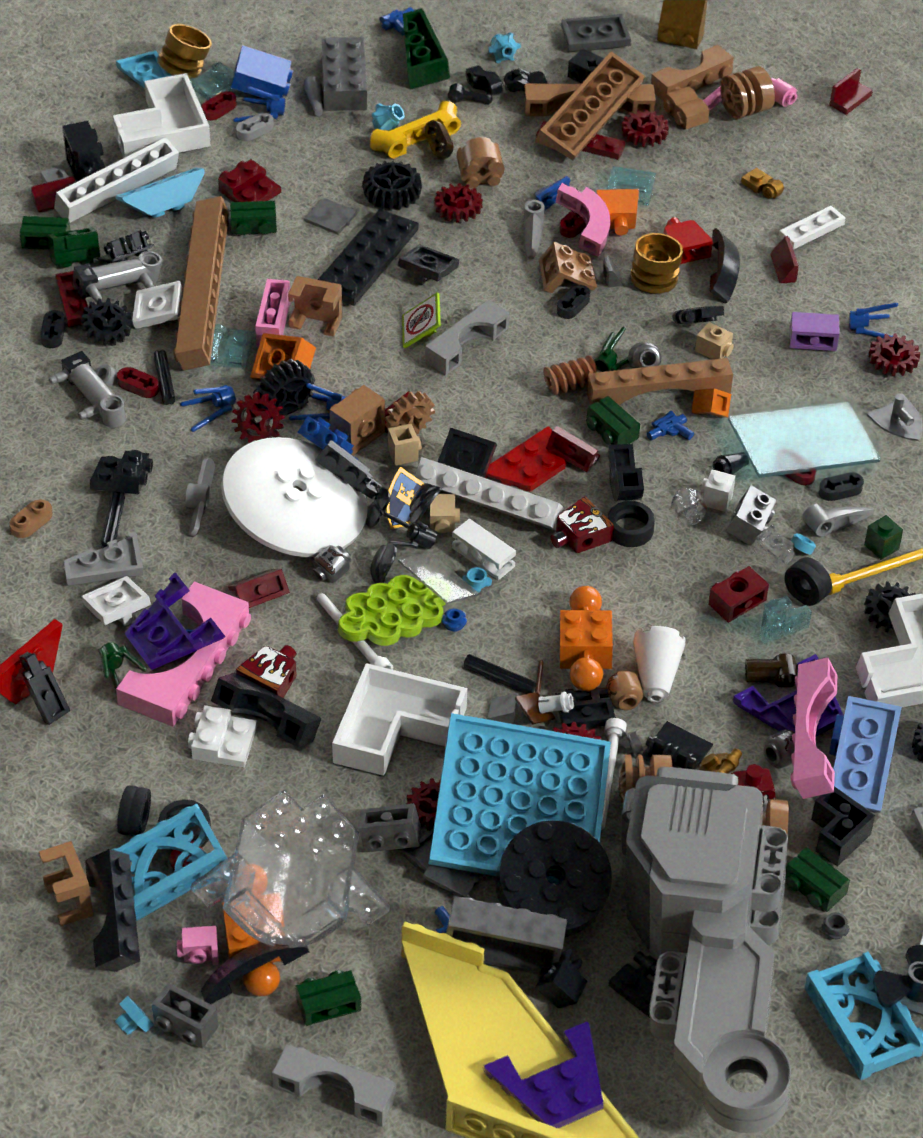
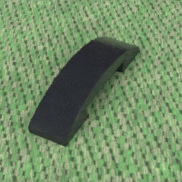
M715 228L712 230V246L718 250L717 272L710 275V292L723 303H727L737 283L740 257L735 244Z
M283 936L262 941L240 951L218 967L205 982L201 989L203 1001L211 1005L232 994L230 982L277 957L281 959L285 966L310 952L306 940L303 936Z

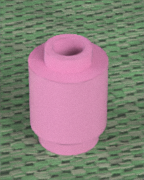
M772 78L775 102L784 107L792 105L797 98L796 88L781 79Z

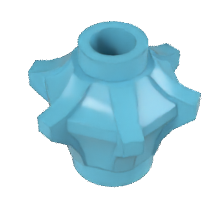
M509 32L506 35L496 34L491 39L489 52L495 55L496 63H500L503 60H515L513 56L516 50L521 48V44L515 42L513 33Z
M380 103L376 104V111L372 113V118H374L372 124L375 129L393 130L404 118V111L398 104L388 106Z

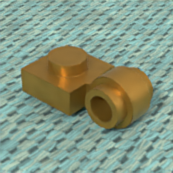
M757 167L741 177L743 185L757 194L762 191L767 199H775L783 193V183L778 179H773V177Z

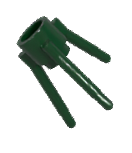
M622 327L616 336L614 332L610 334L599 355L594 359L596 369L599 371H616L629 362L628 357L617 363L618 356L613 350L625 332V327Z
M110 642L98 649L101 656L104 678H109L110 672L115 690L119 685L115 669L122 666L124 657L142 672L147 671V668L128 652L126 646L119 648L118 644Z

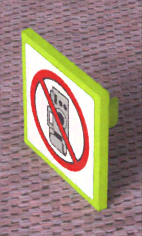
M438 292L402 315L403 348L409 347L426 335L428 337L437 332L435 329L441 326L440 294Z

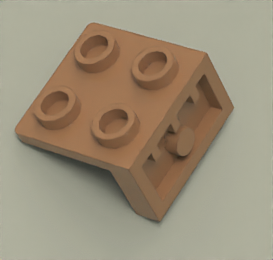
M553 242L539 258L545 291L553 293L563 283L564 279L587 286L591 290L596 289L597 285L592 261L587 254L579 253L566 245Z

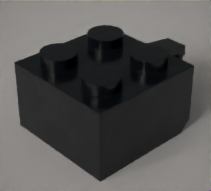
M89 121L63 125L66 161L75 182L104 169L105 165L100 157L104 155L101 142H98L96 129L91 128Z

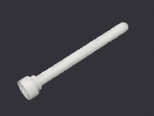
M318 594L317 601L338 625V620L343 616L342 613L325 594ZM365 640L353 642L371 665L393 670V665L385 657L377 656Z
M610 718L605 723L604 733L608 741L611 742L601 830L605 828L618 743L625 736L627 727L626 722L619 718Z

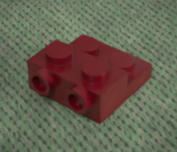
M252 159L247 162L240 161L235 169L230 172L223 171L218 178L219 192L233 202L268 201L281 193V186L266 176V169Z

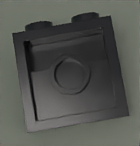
M139 450L125 451L122 459L115 456H101L90 479V489L139 494L142 486L147 484L148 473H152L153 459L149 458V453H143Z

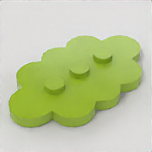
M409 575L395 576L388 584H372L366 593H355L347 598L345 603L346 614L338 620V633L348 641L358 642L369 639L374 644L380 646L393 645L398 642L400 637H415L420 634L422 627H434L441 623L443 617L442 606L449 601L450 588L446 583L437 579L419 582Z

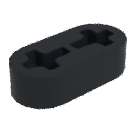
M575 285L569 289L557 302V315L563 319L574 318L590 302V289L584 285Z
M51 310L44 315L41 328V342L44 347L51 349L62 344L66 326L63 312Z
M854 472L825 478L820 482L819 496L826 501H836L859 495L863 490L864 479L860 474Z

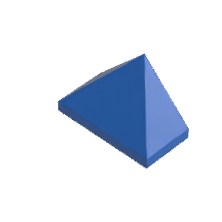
M568 176L535 192V200H539L544 204V210L556 203L557 192L562 183L570 187V178Z

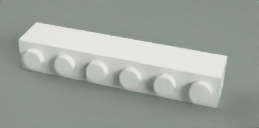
M165 137L56 192L55 210L62 218H69L71 223L116 200V195L139 188L175 170L179 152Z
M421 457L415 477L421 482L442 488L443 490L440 491L442 493L455 494L456 498L556 531L557 517L564 510V507L558 502Z

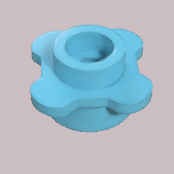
M474 567L467 572V575L462 577V583L467 584L471 588V592L479 593L485 586H491L492 579L487 577V572L484 569Z

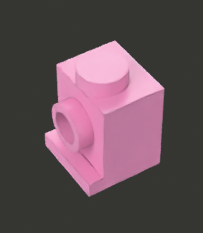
M216 926L182 928V940H177L178 957H184V963L201 964L205 961H213V965H219Z

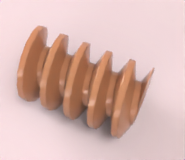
M590 355L586 356L585 359L578 358L576 361L570 360L568 363L562 362L559 366L555 364L551 365L550 368L544 367L543 369L545 382L554 395L559 394V387L563 393H566L568 391L567 385L570 386L571 390H576L577 382L580 388H584L585 380L588 383V374L597 373L595 361Z

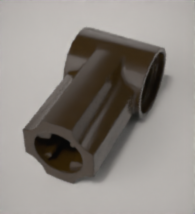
M779 654L773 659L745 660L746 682H775L780 688H790L796 685V659L791 654Z

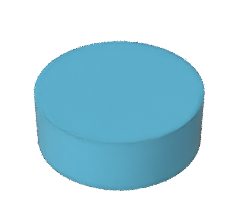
M798 533L794 534L790 540L791 545L809 555L816 548L812 540Z

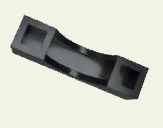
M235 672L218 678L211 698V702L224 709H230L232 713L249 714L265 720L276 729L277 737L296 747H301L314 741L322 719Z
M108 849L85 860L89 887L101 891L107 906L104 925L100 933L93 940L95 968L117 972L140 962L130 856L126 853Z

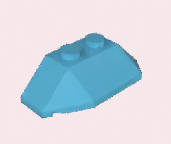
M196 167L116 195L115 197L117 201L142 214L152 215V218L160 217L165 214V210L171 208L173 211L185 207V203L192 201L205 171L204 168Z

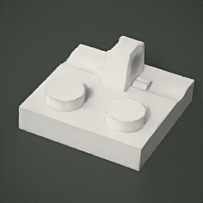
M180 281L136 291L132 319L135 329L178 319V316L181 314L180 301L182 298V285Z
M128 576L81 596L83 604L104 625L116 620L121 621L124 626L133 623L132 613L151 605L149 596Z

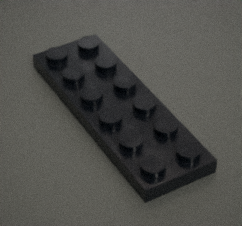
M379 209L318 280L340 284L342 287V301L355 306L418 231L419 223Z

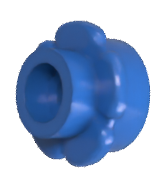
M449 609L445 611L442 623L449 631H459L467 623L466 614L459 609Z

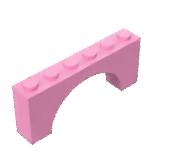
M193 582L189 588L190 591L182 597L183 615L192 619L198 626L211 617L226 637L197 650L186 662L174 669L154 674L137 673L129 670L116 688L118 705L173 727L178 719L184 718L190 702L198 698L204 682L210 681L216 665L224 661L227 649L230 645L234 646L236 644L239 632L242 628H247L251 620L249 602L197 582Z

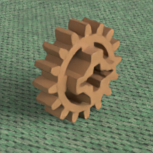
M417 391L415 395L409 392L406 398L402 395L398 402L393 403L395 407L388 409L387 412L390 415L385 417L387 422L385 426L388 429L412 424L415 433L419 434L422 428L425 429L427 427L425 423L432 421L430 415L435 413L433 409L435 404L426 393L422 394L420 391Z

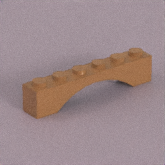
M525 84V116H548L557 112L581 84ZM640 84L618 111L629 115L630 112L636 114L637 110L644 113L645 109H647L648 112L652 113L655 109L654 84Z
M728 358L589 373L587 396L590 405L596 402L599 403L601 399L607 396L620 405L635 396L661 389H684L694 392V390L715 388L731 394L733 372Z

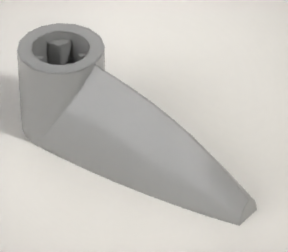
M530 200L524 205V245L527 257L534 259L537 254L543 232L544 204L539 200Z
M813 504L804 511L802 519L817 536L822 537L872 516L874 509L867 507L823 509L820 505Z

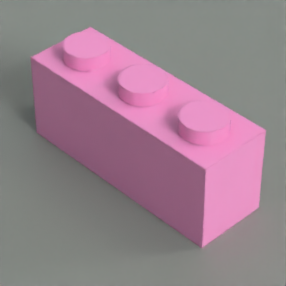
M267 279L256 322L257 347L260 345L263 333L283 335L291 303L288 302L290 281Z

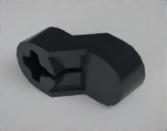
M480 65L466 69L467 81L473 89L484 90L491 96L502 93V82L496 72L485 71Z
M520 68L509 71L503 78L510 92H525V84H548L543 72L529 73Z

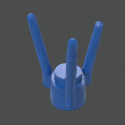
M252 87L247 88L248 91L267 97L268 100L244 97L243 101L267 105L266 111L270 112L269 114L273 116V119H278V115L284 116L285 98H280V95L270 94ZM253 116L234 118V122H242Z
M898 303L850 311V329H856V334L879 336L884 339V333L864 329V327H869V320L889 318L890 315H869V313L898 307Z
M309 383L306 384L307 388L324 394L313 393L311 398L326 401V410L330 411L334 404H338L346 398L342 394L334 393ZM330 413L290 416L289 420H305L307 416L313 419L318 417L327 419L330 418Z
M227 385L195 389L193 391L194 394L212 393V395L181 402L180 406L212 400L215 407L221 408L193 426L191 431L195 432L221 414L231 411V405L236 404V396L233 388Z

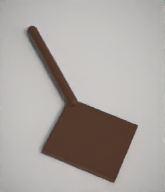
M540 660L538 663L535 692L514 698L532 725L555 719L552 712L541 714L538 706V699L541 697L543 660Z

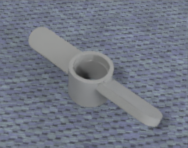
M211 458L203 460L198 484L189 483L187 486L186 508H194L188 534L193 537L199 530L203 510H207L209 504L210 488L215 471V464Z

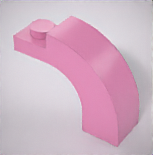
M562 183L557 192L556 203L576 212L585 220L587 226L581 234L579 248L599 257L606 245L610 228L608 208L601 197L588 187L581 193L574 187H569Z

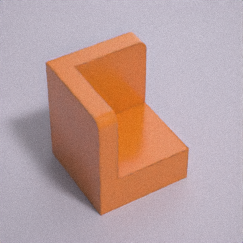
M715 388L694 390L692 413H708L722 418L728 417L731 394Z

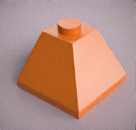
M263 333L250 377L261 380L260 376H264L267 370L273 368L274 364L279 365L282 360L287 362L289 359L299 360L310 369L316 347L302 337Z

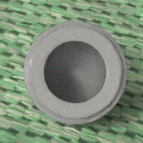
M103 364L96 369L95 372L99 377L106 374L103 382L107 386H112L117 382V372L113 367Z

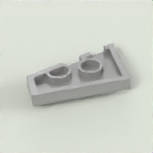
M136 531L128 534V538L119 542L116 539L108 542L107 546L97 551L90 549L64 560L67 586L123 578L125 576L144 575Z

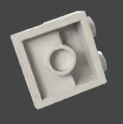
M204 705L203 712L196 713L194 723L195 728H197L196 733L191 732L188 739V748L192 750V759L245 768L257 729V720L231 716L230 709Z

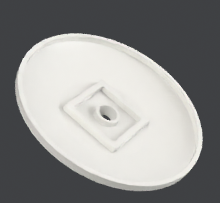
M266 438L243 446L228 461L221 483L225 505L241 529L256 541L273 550L300 557H315L329 545L341 546L345 549L352 544L361 533L365 524L367 500L363 493L356 491V489L315 460L323 449L309 442L292 438ZM293 486L300 487L303 491H299L298 489L293 488Z

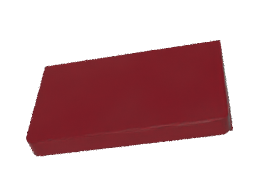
M856 68L833 85L829 106L847 115L872 96L873 90L859 82L861 69Z
M556 426L552 430L546 449L581 470L588 472L600 458L597 449L562 428Z
M271 569L228 585L229 591H234L237 598L249 602V608L290 593L282 569Z

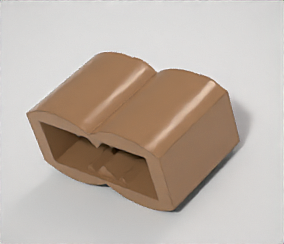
M685 87L665 94V101L663 103L665 111L670 113L677 125H681L683 129L686 130L709 122V108L702 99L698 98L691 87Z

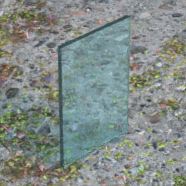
M849 402L729 416L728 419L758 478L881 461V457Z

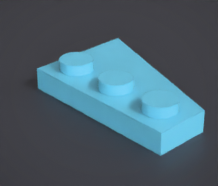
M156 50L116 61L117 68L143 88H145V81L172 76L158 64L159 54Z

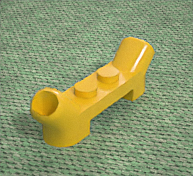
M443 101L439 104L437 112L390 131L374 129L371 133L370 147L373 151L385 152L392 159L407 154V146L426 139L424 128L431 120L443 123L449 135H453L461 127V120L456 116L457 107L452 102Z

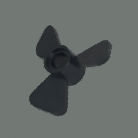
M914 945L907 950L906 960L909 964L907 975L883 970L875 973L873 984L878 1001L883 1007H892L905 996L911 1001L923 1002V945Z

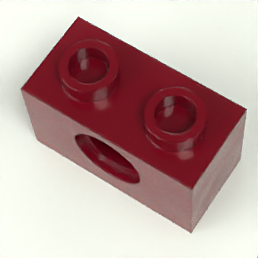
M748 566L741 571L734 572L731 577L724 581L715 583L710 588L708 605L729 623L766 601L769 584Z

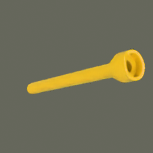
M923 548L844 575L831 573L829 575L832 581V589L829 595L840 592L846 584L923 559Z

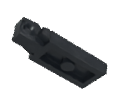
M330 440L315 459L356 489V491L363 493L371 499L382 486L373 479L368 467L334 441Z
M26 652L21 655L19 659L25 669L22 672L23 680L44 723L50 725L70 712V708L50 667L46 666L43 661H38L34 653Z

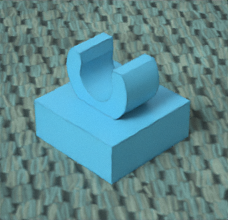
M128 996L119 1004L126 1013L120 1015L115 1022L127 1035L136 1030L137 1026L145 1032L154 1026V1023Z

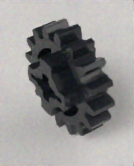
M98 298L97 304L91 301L89 308H84L81 323L83 324L82 331H88L87 338L95 337L94 343L96 344L101 340L104 346L109 341L116 345L117 339L124 342L125 336L130 335L133 320H131L132 314L130 312L126 313V305L119 307L118 300L115 303H111L110 298H107L106 302Z
M886 581L884 587L879 583L876 584L875 590H869L864 602L866 606L864 613L870 614L868 621H876L877 629L884 626L887 633L890 628L894 629L888 613L895 598L916 595V593H908V586L903 589L899 588L898 582H896L895 586H891L889 581Z

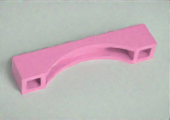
M828 657L798 664V676H795L797 695H794L796 714L793 715L795 733L792 734L795 749L794 753L791 754L794 771L791 773L790 779L793 788L798 789L803 799L834 792L835 772L826 755L816 747L815 738L820 717L829 702L837 694V673Z

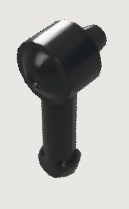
M458 83L452 84L448 91V99L453 104L467 99L488 105L493 100L492 96L488 93L481 94L466 91Z

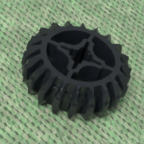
M384 160L383 164L376 163L375 167L371 166L369 171L365 172L362 188L368 203L373 202L374 207L380 205L382 210L389 207L392 211L394 207L401 210L402 206L409 208L410 203L415 204L421 195L422 182L420 173H417L416 168H411L410 164L404 165L402 161L395 163L394 160L387 163Z
M289 359L287 362L282 360L279 365L274 364L272 369L267 370L264 376H260L261 381L255 384L257 389L253 391V393L259 392L260 398L263 394L267 393L269 401L276 398L277 401L274 405L276 407H283L279 411V415L286 416L298 409H302L305 403H309L308 398L313 396L312 389L306 387V384L315 385V378L308 366L299 360ZM259 404L260 407L268 410L265 405Z

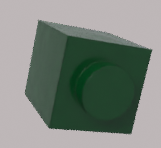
M885 515L868 525L864 545L882 560L899 550L903 529Z

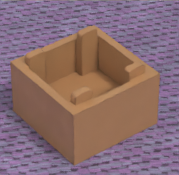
M365 385L355 389L349 396L330 408V430L334 432L338 429L349 436L346 441L354 445L352 448L354 451L351 455L354 456L385 433V399Z

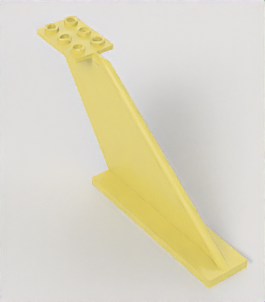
M403 923L401 956L407 960L448 1097L446 1131L466 1138H639L603 1092L602 1110L561 1128H555L536 1121L522 1108L520 1102L512 1095L508 1096L501 1089L499 1083L493 1078L487 1077L484 1073V1065L507 1055L522 1080L572 1059L574 1055L509 973L484 964L483 948L472 942L466 943L452 938L446 933L428 930L419 924Z

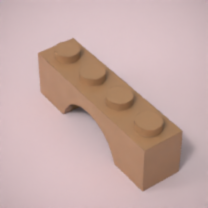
M717 44L701 52L700 65L694 69L678 70L668 66L653 73L651 78V84H654V94L665 101L666 93L685 87H691L696 91L703 86L710 85L714 81L732 74L734 57Z

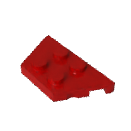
M547 426L489 465L485 478L499 479L501 484L516 486L521 490L531 492L563 471L566 467L565 460L546 449L552 429Z
M56 619L52 620L0 664V695L15 705L23 698L29 696L30 692L22 676V672L25 669L19 659L26 652L34 653L38 661H43L46 666L50 667L53 673L63 627L61 622Z

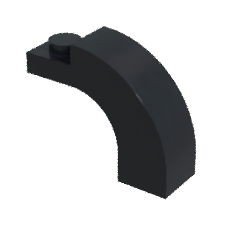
M633 444L608 445L609 478L614 501L641 500L644 493L642 468L635 467Z

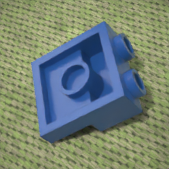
M307 416L298 430L299 434L321 449H324L331 440L349 454H352L354 451L352 450L354 445L346 441L349 436L338 429L333 432L329 429L331 424L320 417L315 420Z

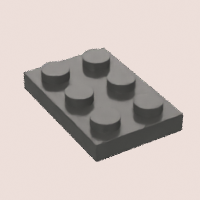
M623 14L561 19V28L569 51H580L583 48L591 50L631 46V37Z

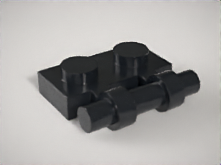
M705 306L678 310L674 312L672 319L677 324H691L694 320L696 322L717 321V316L724 315V306Z
M607 687L595 688L591 691H574L573 688L565 689L567 694H572L574 707L567 713H564L563 710L558 711L561 724L565 723L568 727H571L572 722H576L577 727L586 724V728L605 726L608 719L616 718L611 697L607 698L609 695Z
M638 951L633 960L640 966L635 969L627 963L609 979L608 986L650 1018L654 983L646 976L649 973L655 976L657 960L651 955L646 956L641 951Z

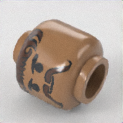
M622 670L616 672L608 679L606 686L614 707L622 710H631L642 701L643 690L639 677L635 673Z

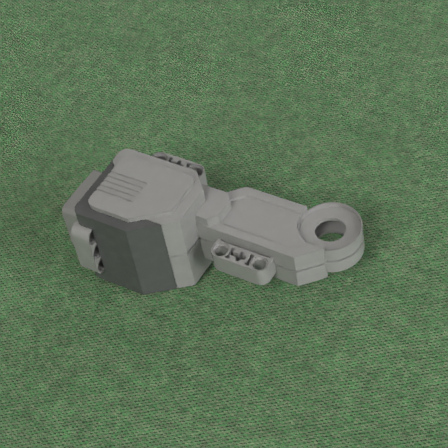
M659 767L657 776L641 777L637 781L635 788L626 791L621 815V851L626 856V917L647 949H650L652 956L657 960L650 1006V1032L655 1038L674 1041V1078L698 1105H702L703 1102L705 1110L716 1123L728 1130L739 1133L763 1131L776 1124L783 1117L788 1107L790 1095L791 1066L788 1057L778 1044L766 1037L774 969V952L767 944L774 943L779 937L785 889L788 835L782 828L762 825L763 795L761 791L754 787L738 785V777L736 775L675 767ZM665 989L670 990L669 994H665ZM747 1072L760 1077L765 1085L756 1092L742 1093L733 1089L727 1083V1080L737 1073Z

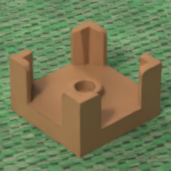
M296 276L288 293V302H292L293 299L295 302V308L289 319V328L301 329L305 319L310 318L328 322L323 334L334 337L342 319L341 285Z
M72 841L39 851L42 863L63 858V870L43 876L47 892H54L57 902L74 898L78 907L58 914L57 918L60 925L64 926L93 916L89 883Z

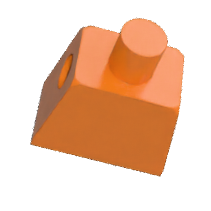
M639 189L596 190V194L601 197L610 214L609 229H615V233L620 236L627 234L628 229H635Z

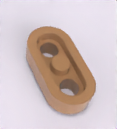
M46 500L32 501L11 518L9 522L11 534L17 538L31 536L52 518V505Z

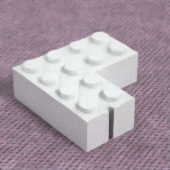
M187 73L145 81L146 102L149 109L113 115L114 134L123 158L165 137L178 152L210 147L209 124Z
M923 593L895 598L888 613L900 646L863 652L861 654L856 670L862 687H867L864 692L867 700L901 707L923 703Z
M366 663L332 742L333 763L384 776L400 735L446 747L451 713L464 715L467 709V688Z

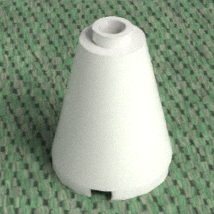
M651 626L650 631L643 632V628L639 629L634 634L633 644L643 696L651 702H661L669 696L685 648V637L681 638L679 631L664 626Z

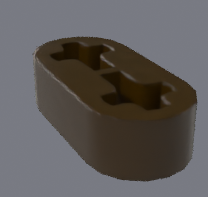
M435 120L429 121L424 128V134L434 155L444 159L450 157L454 151V144L445 125Z

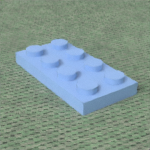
M848 696L833 769L835 772L834 786L869 811L881 813L902 707Z

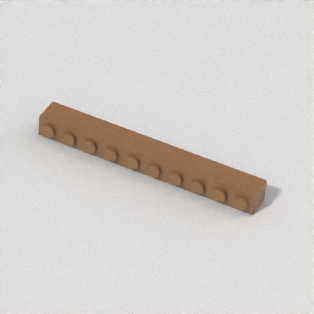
M222 196L196 201L195 211L192 213L191 240L188 241L189 255L186 256L187 270L184 271L185 285L182 286L183 300L180 301L181 314L178 316L179 329L175 335L177 341L176 348L173 349L176 362L180 363L183 370L208 366L211 362L229 212Z

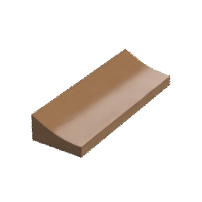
M611 51L542 127L535 142L548 146L573 161L638 88L645 76Z

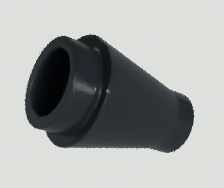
M745 452L719 455L713 461L712 467L713 470L733 475L749 464V457Z

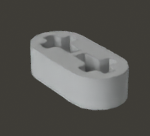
M260 113L238 123L236 126L237 138L242 141H250L272 131L274 128L273 116L268 113Z

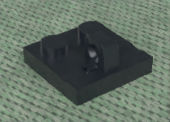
M419 244L399 258L398 267L415 273L414 283L422 285L428 278L437 282L458 268L460 259Z
M450 428L438 463L485 478L497 444L496 442Z

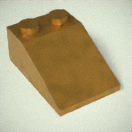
M663 0L657 41L697 50L704 36L707 0Z

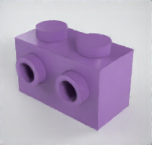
M792 312L789 329L790 348L837 351L839 315Z

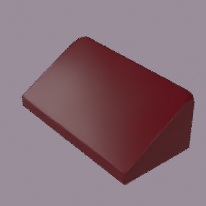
M67 177L32 186V200L38 212L41 213L55 209L56 192L76 183L74 178Z
M785 236L772 250L770 255L779 283H794L797 281L799 265L790 237Z

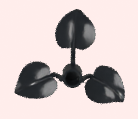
M424 483L417 489L410 503L411 513L409 517L411 525L385 511L390 502L391 495L386 488L378 490L374 501L368 508L366 525L369 527L376 526L383 515L407 528L406 536L410 542L389 541L387 546L382 545L378 549L370 568L371 577L375 584L384 583L396 557V546H411L416 549L419 545L430 549L434 545L437 532L428 528V525L423 524L420 519L436 496L443 490L442 488Z

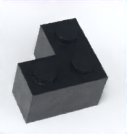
M835 786L833 793L820 795L814 802L811 817L813 822L823 828L819 832L816 852L838 867L871 835L875 814Z

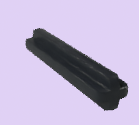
M163 349L160 351L156 350L154 352V361L162 402L165 405L174 404L175 394L167 353Z
M111 493L101 539V548L106 547L108 542L117 539L125 493Z
M468 654L464 660L463 667L467 670L524 694L535 691L536 682L472 654Z

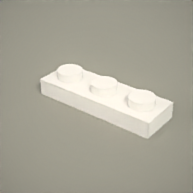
M829 206L780 230L779 238L782 240L785 236H789L793 249H796L844 225L845 217L835 208Z

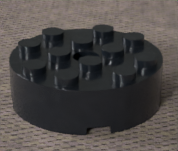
M543 821L526 827L509 842L498 865L495 882L496 893L502 906L514 909L523 908L534 913L552 914L559 918L567 919L564 937H568L587 928L598 916L611 890L612 872L606 852L589 832L575 824L564 821ZM546 876L558 878L559 884L550 883Z

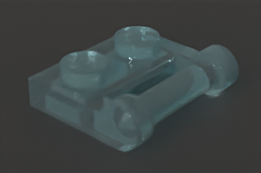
M217 62L212 65L211 69L189 80L194 91L209 100L221 92L233 90L231 84L234 71L221 62Z
M613 166L606 190L615 188L639 189V192L644 193H639L638 202H643V205L649 206L656 173Z
M215 324L210 365L245 369L254 340V331L225 328L221 324ZM221 339H228L223 356L217 355Z

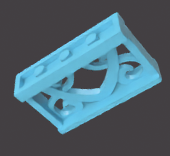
M198 804L183 808L174 817L157 823L151 830L134 836L128 843L119 848L112 849L129 854L130 862H132L131 874H135L132 877V885L134 884L136 921L232 867ZM197 825L201 829L200 835L195 842L190 843L194 837L193 831L191 830L187 835H184L183 832ZM207 837L215 849L208 854L199 848ZM158 849L182 851L175 864V873L167 876L158 871L147 872L150 862ZM192 855L187 859V862L192 863L185 867H182L183 862L187 858V856ZM154 878L160 880L159 882L155 883V884L152 885V886H151V883L153 882L152 880L146 881V880H148V879H154Z
M865 952L860 957L820 972L817 969L807 973L804 987L860 1080L870 1077L872 1073L910 1058L920 1057L923 1053V1031L915 1026L907 1006L902 1005L899 1001L892 1007L885 1008L879 1003L873 979L875 973L882 970V968L869 952ZM856 973H863L869 983H861L858 977L855 981V986H850L849 977ZM842 979L843 985H827ZM844 998H847L848 1007L841 1008L838 1002L845 1003ZM854 999L869 1003L882 1010L881 1021L877 1031L863 1023H850L848 1017L853 1012ZM862 1031L866 1033L864 1035L865 1038L860 1039L857 1032ZM901 1033L907 1044L897 1048L889 1045L884 1039L886 1037L890 1042L899 1043V1039L894 1034ZM879 1047L886 1052L876 1057H871Z

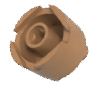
M486 137L473 138L466 142V146L462 149L460 147L457 150L456 158L461 178L466 185L469 184V188H476L480 184L496 186L501 182L500 178L504 174V164L499 145L496 142L493 143L491 139Z

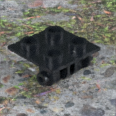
M139 230L126 235L125 239L121 237L107 242V245L104 246V251L107 255L97 258V260L106 261L107 264L126 261L128 256L134 254L139 256L142 252L154 247V244H147L146 240L149 239L148 233Z
M666 721L656 736L648 737L645 743L648 747L642 753L644 760L650 762L652 755H671L672 767L696 770L712 748L713 743Z

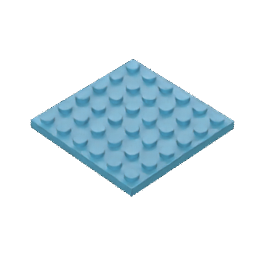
M451 713L428 864L496 876L501 857L514 836L526 827L543 821L554 820L575 824L589 832L600 843L611 742ZM546 876L550 883L559 884L558 878Z

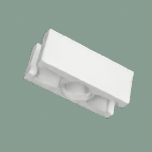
M470 518L452 532V537L458 539L452 542V548L497 580L501 579L515 567V562L511 559L516 556V550Z

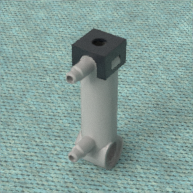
M145 251L139 255V258L91 268L89 264L74 266L72 285L81 299L92 297L96 302L98 298L102 300L98 290L141 281L146 288L154 287L153 283L159 279L162 258L158 253Z
M80 351L62 359V371L49 377V382L54 384L67 380L71 386L75 384L92 406L79 412V418L83 420L99 413L105 426L116 428L123 425L126 421L123 398L119 395H114L92 369L91 361L85 353Z

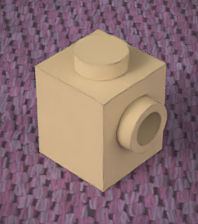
M709 322L697 334L695 352L712 360L722 359L725 356L728 357L734 347V344H732L733 333Z
M412 424L388 428V450L395 466L418 461V451L422 450V445Z
M438 494L430 504V529L439 533L453 532L455 530V523H460V508H455V494Z

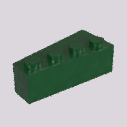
M423 8L403 13L407 73L410 89L450 79L448 58Z

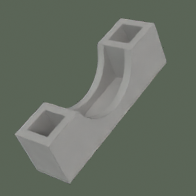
M487 300L482 305L477 306L466 317H462L455 325L446 329L440 336L428 342L425 346V363L445 376L462 364L461 345L477 338L495 340L509 329L510 313L494 302Z
M286 1044L272 1072L273 1088L298 1097L320 1086H332L341 1089L353 1101L355 1117L379 1126H383L396 1098V1083L392 1082L389 1078L381 1075H372L364 1072L357 1066H347L338 1063L335 1059L328 1056L321 1057L310 1053L303 1047H293Z

